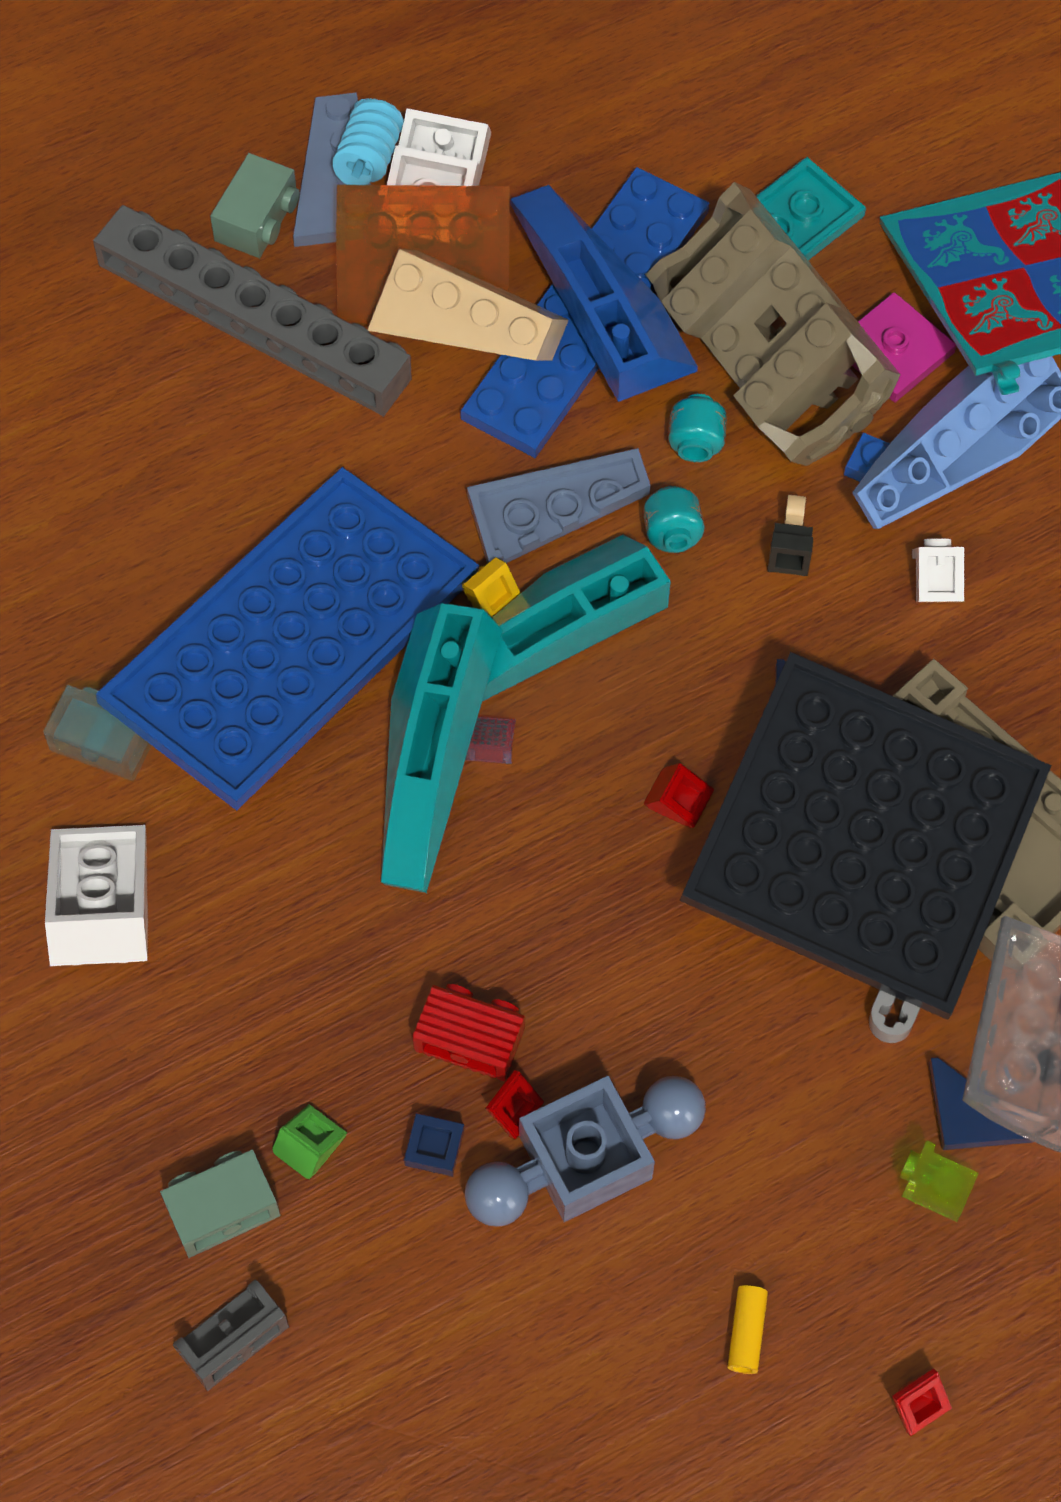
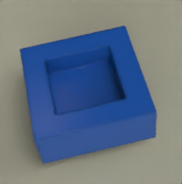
M863 432L846 464L844 476L860 482L890 443Z

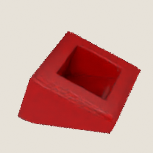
M681 763L664 767L661 770L644 801V805L680 824L694 828L714 789Z

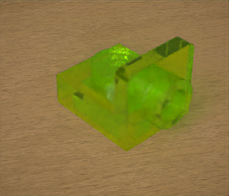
M927 1140L921 1154L911 1150L901 1172L900 1178L908 1181L902 1197L957 1222L979 1173L934 1153L933 1150L936 1144Z

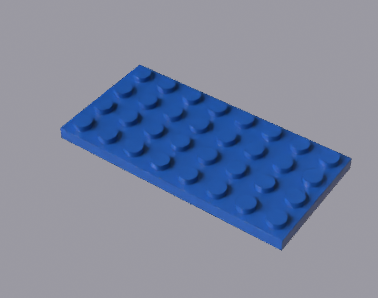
M342 467L96 693L97 704L237 811L408 644L416 615L438 604H449L463 590V584L479 571V564Z

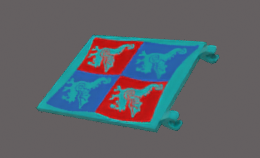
M1061 172L880 217L881 227L975 376L993 372L997 387L1002 395L1019 392V385L1015 378L1020 377L1018 365L1061 354Z

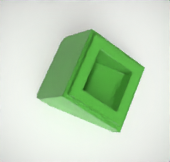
M308 1104L280 1128L272 1151L278 1158L303 1177L310 1179L343 1141L347 1132Z

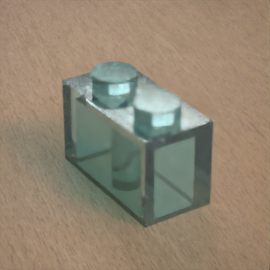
M67 685L43 730L50 751L134 782L152 745L97 704L96 693L98 690L90 687H84L81 690Z

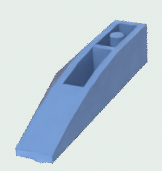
M1051 356L1018 365L1020 377L1015 378L1019 385V392L1008 395L1000 393L993 372L975 376L970 366L966 367L949 382L894 438L852 492L873 529H880L1019 457L1061 419V371L1054 358Z

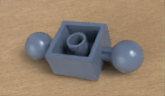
M609 1076L593 1082L519 1118V1137L531 1161L517 1168L504 1162H489L478 1167L470 1175L466 1183L465 1202L467 1208L475 1219L485 1225L505 1226L514 1222L522 1215L530 1194L546 1187L563 1222L583 1214L653 1178L655 1161L643 1139L655 1133L667 1139H682L693 1134L700 1127L705 1117L706 1104L704 1096L699 1087L691 1080L681 1076H666L657 1080L648 1088L642 1107L628 1113Z

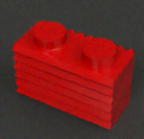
M447 984L444 989L433 985L413 1033L414 1050L427 1056H433L436 1059H442L445 1062H451L455 1066H461L464 1069H470L473 1072H479L482 1075H488L491 1078L505 1081L525 1030V1016L518 1014L519 1009L507 1001L493 999L491 1004L474 999L473 993L462 986Z

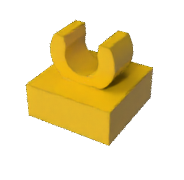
M496 557L486 566H480L479 571L462 586L473 607L484 609L491 618L521 594L506 562Z

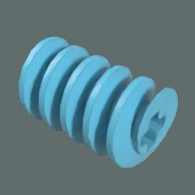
M371 98L361 99L355 103L350 119L346 124V130L333 157L332 166L334 172L343 183L350 187H363L370 182L381 180L386 174L387 165L391 161V155L394 152L395 144L399 139L404 123L401 112L394 105L383 100Z

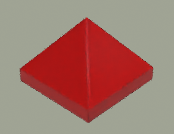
M514 1070L485 1109L511 1138L516 1139L519 1136V1118L538 1110L544 1101L521 1073Z
M934 1368L904 1384L892 1396L906 1433L909 1436L914 1435L952 1409L940 1376Z

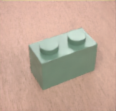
M248 153L210 215L214 241L260 258L267 245H273L277 240L281 222L286 213H292L297 206L300 192L296 188L294 169Z
M253 1149L243 1154L241 1151L225 1154L215 1161V1167L196 1174V1172L181 1174L168 1183V1188L160 1191L188 1258L280 1217L277 1202Z

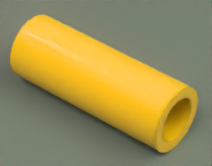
M748 1285L738 1287L727 1368L731 1371L743 1374L758 1373L768 1291L763 1288Z

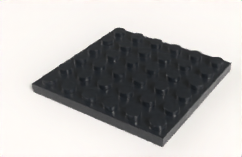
M790 652L680 901L948 1020L954 1011L1052 765Z

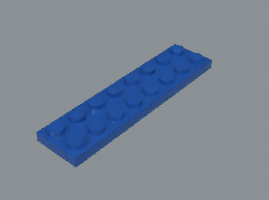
M636 167L592 230L653 292L654 286L645 274L660 259L679 250L689 241L708 214L709 202ZM553 283L537 304L569 320L553 360L535 361L500 355L461 409L462 421L535 459L599 369Z

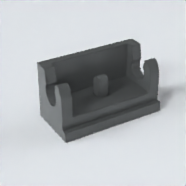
M256 1279L247 1285L248 1287H246L247 1289L194 1331L184 1338L180 1337L173 1343L175 1350L207 1391L289 1328L283 1311Z

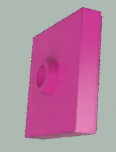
M895 292L858 321L901 374L890 396L894 403L955 353L956 344ZM855 362L852 366L860 372L857 363Z

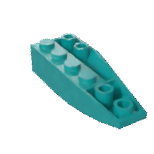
M621 535L546 572L494 615L492 619L503 631L482 701L668 608L671 581L649 548L625 535Z
M441 603L416 615L391 698L381 883L384 885L427 893L503 631L484 609Z

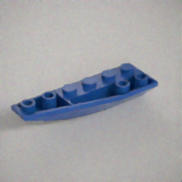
M550 185L510 199V205L618 402L697 372L698 366L661 300Z

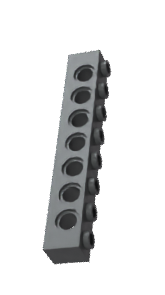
M122 205L93 240L98 264L102 268L383 417L412 380L410 355L398 344L384 342L371 335L360 324H350L340 319L327 307L321 304L314 305L298 297L289 287L275 285L262 278L256 270L250 267H241L231 262L214 248L207 249L191 241L182 231L176 229L172 231L143 211L136 212ZM331 343V345L323 346L322 344ZM361 362H367V363H368V364H365V365H358V363H361Z

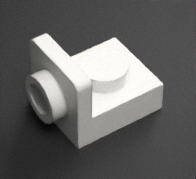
M924 539V547L912 549V558L916 559V602H964V547H951V539Z

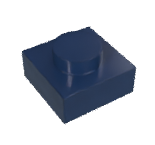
M416 1113L404 1158L405 1166L453 1177L465 1130L464 1124Z

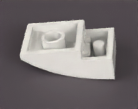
M407 108L399 145H395L377 228L379 230L460 246L474 205L491 137L489 125Z

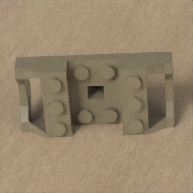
M733 182L719 197L713 216L682 248L660 259L645 274L653 284L658 298L684 333L703 340L740 389L733 396L757 427L786 454L791 462L808 466L835 451L854 433L865 429L872 422L873 415L890 398L901 375L749 188ZM781 316L787 325L784 328L780 326L775 330L771 324ZM855 362L857 363L862 376L854 394L822 425L800 437L786 431L812 404L828 409L838 399L833 392L838 386L849 389L858 380L857 376L850 369Z

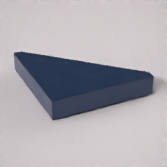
M930 1059L929 1069L942 1150L1022 1144L1034 1141L1035 1132L1032 1128L941 1059Z

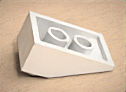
M146 825L51 829L45 912L50 966L147 961Z

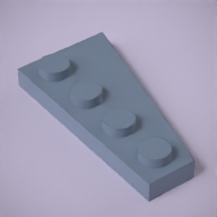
M357 92L315 98L293 235L294 247L378 237L371 183L363 187H350L337 177L332 166L333 157L346 130L350 114L354 109L355 103L358 102Z
M638 448L467 487V497L487 564L495 557L508 563L650 494V482Z

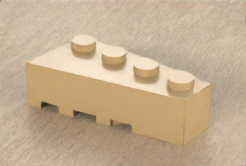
M399 249L368 331L535 361L553 360L569 320L418 250Z

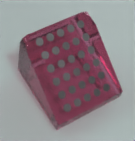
M477 717L466 760L512 764L516 719Z

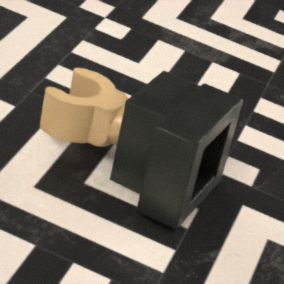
M788 495L784 524L775 523L768 572L808 576L814 537H812L813 527L803 526L806 497Z

